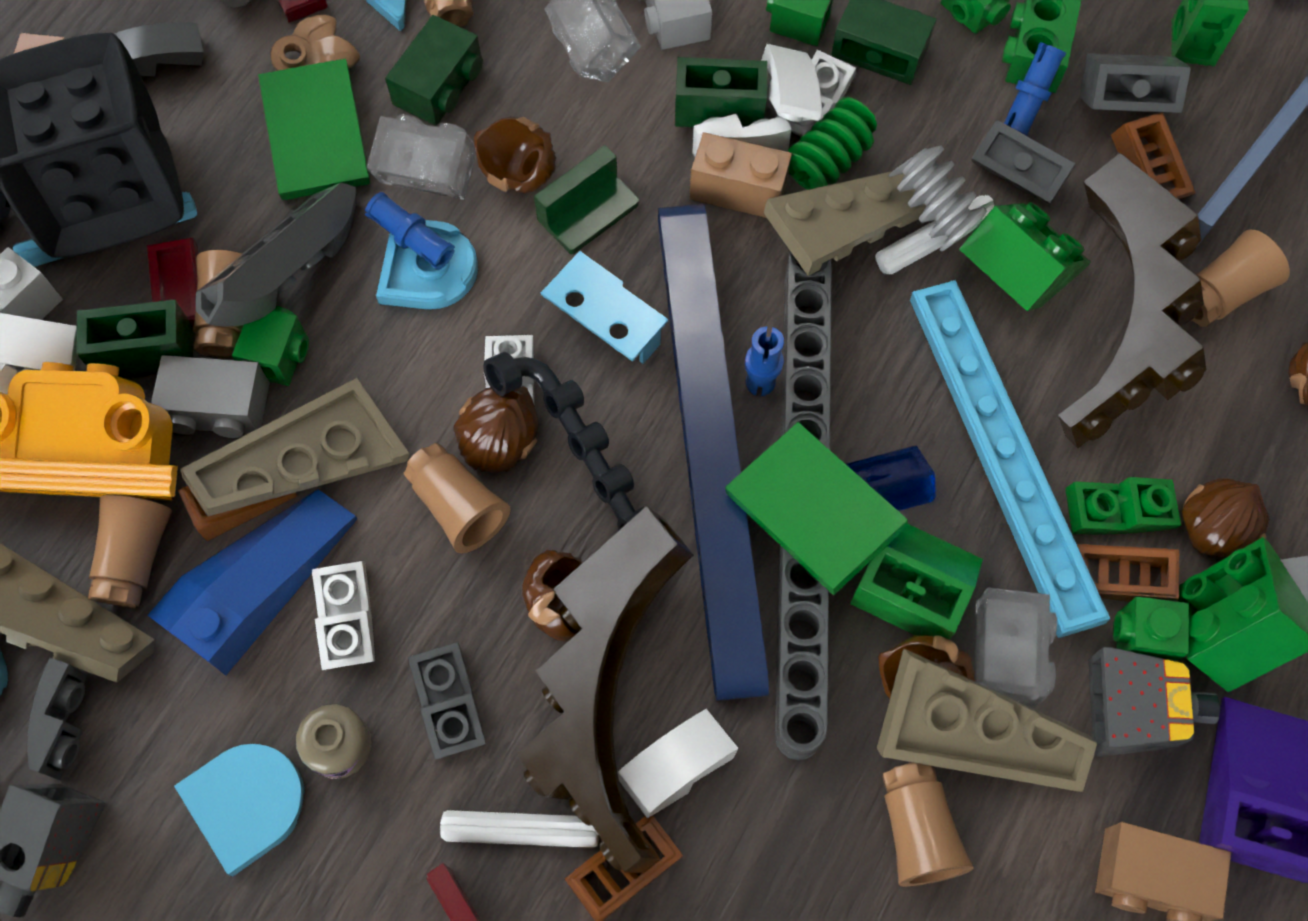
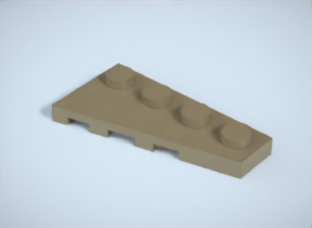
M891 172L769 198L765 205L764 214L807 276L819 271L823 262L831 258L838 261L850 255L854 246L864 241L871 244L883 238L887 229L893 226L902 228L919 218L926 206L923 204L910 208L908 201L915 193V190L912 189L900 193L897 186L904 178V174L889 177L888 174Z
M355 378L181 468V475L209 517L407 462L409 452L360 381Z
M0 543V633L6 635V642L27 649L28 646H38L54 652L53 659L116 683L153 654L155 639L96 602L89 600L88 597Z
M903 649L877 750L885 758L1083 792L1097 742L1084 732L909 650Z

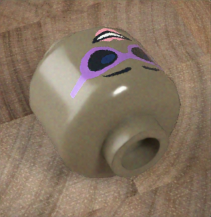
M338 704L323 705L311 711L300 723L296 734V750L301 761L319 776L329 779L346 778L359 771L366 763L372 748L371 733L366 723L350 708Z

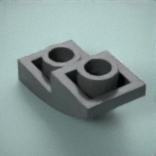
M173 22L150 24L114 33L128 50L140 76H156V63L202 66L203 48L198 23Z
M459 641L409 656L408 661L422 706L421 713L435 760L486 744Z
M52 658L48 660L34 697L28 728L27 753L29 769L60 780L64 770L70 768L75 762L80 750L79 739L83 730L67 723L66 720L69 714L74 712L81 704L85 694L84 683L88 676L73 666Z

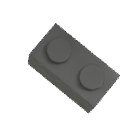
M1087 53L1080 98L1092 109L1182 113L1191 67L1174 56Z

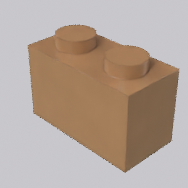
M703 132L691 169L690 200L767 218L764 214L767 199L784 195L792 153Z
M1120 822L1105 829L1095 893L1113 897L1112 906L1122 910L1145 914L1147 907L1167 912L1166 921L1220 920L1224 916L1231 852Z

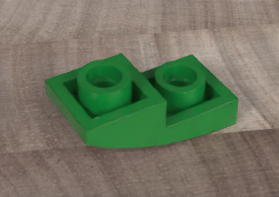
M1128 477L1119 484L1075 481L1065 488L1072 534L1144 533L1171 530L1181 526L1173 479Z

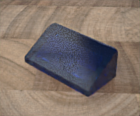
M917 445L846 464L898 511L930 503L936 498L935 472Z

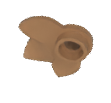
M316 15L300 21L293 35L284 36L274 43L271 49V62L274 69L279 71L346 58L350 69L360 61V54L348 41L339 36H334L336 32V19L334 17ZM296 51L301 56L298 59L290 60L285 57V54Z

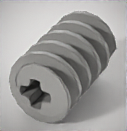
M942 145L928 149L924 148L893 170L888 176L893 177L904 174V178L897 186V189L900 193L912 189L915 190V193L908 201V205L912 208L925 204L926 208L918 219L921 223L931 220L937 221L929 235L931 238L943 235L948 237L940 248L942 252L977 228L987 210L985 207L969 210L968 207L975 199L976 194L973 191L961 195L957 193L965 182V178L960 176L948 180L947 175L955 164L953 161L937 164L936 160L944 150Z

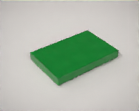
M346 58L258 74L278 193L282 201L314 195L339 183L354 187L371 184Z
M799 422L725 486L726 494L833 596L908 527V519Z

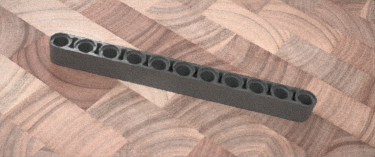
M790 251L784 285V365L782 376L781 436L799 422L830 450L831 259L823 262L819 271L807 276L805 271L799 268L801 267ZM810 307L816 313L806 314L798 310V308ZM801 348L810 349L815 352L816 356L805 357L796 350ZM807 391L812 393L816 399L804 401L798 398L795 393ZM779 544L775 741L780 752L786 757L794 760H804L816 753L827 733L829 591ZM797 572L807 573L815 581V586L811 589L798 588L793 584L790 576ZM798 620L805 621L812 626L815 636L811 639H799L792 634L789 624ZM794 670L806 671L813 678L815 686L809 691L797 690L790 684L788 674ZM793 721L807 723L813 730V741L808 744L796 743L788 735L787 725Z

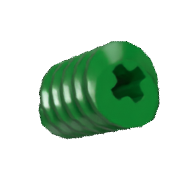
M850 97L840 99L833 109H830L823 115L822 120H819L812 126L811 131L806 132L800 138V141L796 142L788 150V152L792 153L788 174L806 190L835 184L839 180L840 173H846L851 168V162L858 161L862 157L863 151H867L873 146L874 138L872 133L877 128L875 115L867 106Z

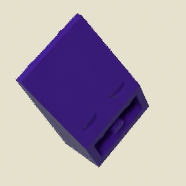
M1227 697L1222 698L1199 839L1200 844L1230 851V861L1308 883L1307 720Z

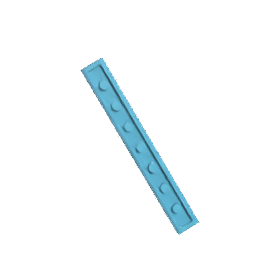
M956 280L912 292L910 302L1057 637H1065L1106 624L1110 620V616Z

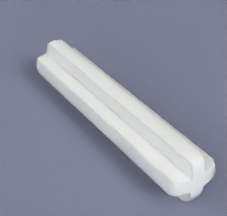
M989 195L976 197L968 208L973 210L985 207L987 212L980 221L981 223L995 205L993 199ZM935 220L878 251L875 259L883 274H894L939 249L948 237L946 235L935 238L930 237L929 233L937 221Z
M447 810L443 812L440 825L441 838L447 842L594 848L599 842V835L592 825L584 824L577 816Z

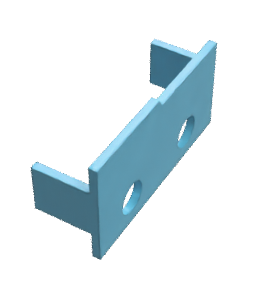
M581 251L573 257L541 292L544 298L632 362L639 355V362L644 364L661 345V329L666 325L668 319L625 289L622 280ZM578 292L583 295L584 301L580 306L572 307L566 303V297L570 293ZM615 324H622L627 327L628 334L624 338L616 339L610 335V328Z

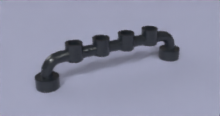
M502 352L484 361L483 369L486 380L491 389L499 396L519 389L522 386L523 376L530 377L539 384L544 393L543 400L546 409L551 416L559 418L568 434L570 450L577 459L583 460L593 476L592 483L597 496L603 502L610 505L618 519V530L646 507L643 506L635 510L626 493L634 488V481L629 470L622 464H617L610 468L601 451L609 446V438L603 426L598 422H593L586 426L576 409L584 405V395L575 381L569 380L561 384L549 366L535 358L519 357L514 359L509 353Z

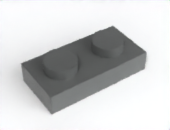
M997 119L972 157L973 163L1049 206L1076 164Z

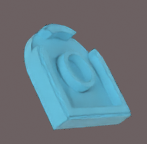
M425 220L428 228L455 246L453 249L455 252L450 261L442 269L436 270L412 249H403L394 242V236L390 233L376 294L378 303L418 309H440L458 302L471 290L477 277L478 261L473 245L454 225L440 221Z
M245 744L226 750L174 786L224 870L232 877L279 845L292 833L301 812L305 789L303 779L295 764L278 750L261 744Z

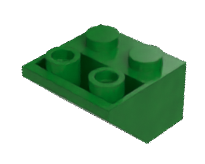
M1020 203L994 206L959 248L963 254L1026 311L1042 307L1091 263L1082 255L1085 250L1082 244L1065 232L1061 235L1048 225L1051 219L1047 213L1033 203H1028V205Z
M908 524L904 531L869 562L850 604L913 635L942 636L950 640L955 634L974 592L983 559Z
M1264 537L1242 549L1234 551L1229 557L1203 572L1189 577L1179 585L1178 601L1189 603V654L1187 659L1227 692L1308 652V601L1271 544Z

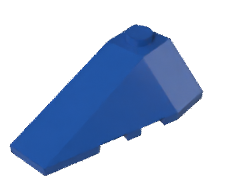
M317 489L182 575L147 616L226 676L312 574V569H316L355 523L357 517Z

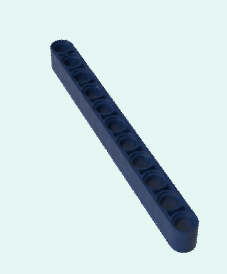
M704 204L658 208L660 245L715 699L719 701L768 696V670L747 513L726 494L725 486L741 473L706 209Z

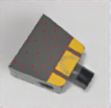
M1103 647L1088 659L1092 736L1097 742L1094 756H1109L1179 747L1193 739V723L1216 724L1220 713L1218 696L1215 693L1192 692L1189 669L1183 663L1112 647Z
M10 784L0 809V880L3 881L0 886V913L13 917H24L37 890L60 887L66 883L104 809L105 801L62 784Z

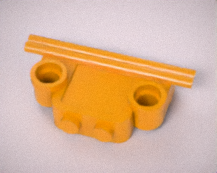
M43 362L41 370H23L17 373L10 381L8 395L0 392V492L87 497L123 495L141 499L172 501V497H175L178 466L169 465L173 430L171 417L161 406L145 400V393L139 384L118 377L119 367L106 364H87V372L73 371L74 366L68 364Z

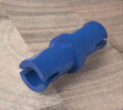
M1041 42L1038 45L1039 48L1024 80H1019L1015 87L1019 91L1004 124L1026 136L1029 135V130L1042 102H1048L1052 94L1048 89L1063 57L1065 58L1066 52Z
M384 192L377 193L367 204L365 216L374 220L394 236V242L401 248L412 249L436 270L442 269L452 258L455 246L428 228L425 219L419 214H410L391 200Z
M767 326L761 327L754 332L752 347L747 351L745 357V369L747 371L745 383L748 391L753 395L757 394L758 387H762L761 396L770 394L775 388L776 378L781 374L784 365L781 353L784 346V337L774 327H772L771 337H766Z

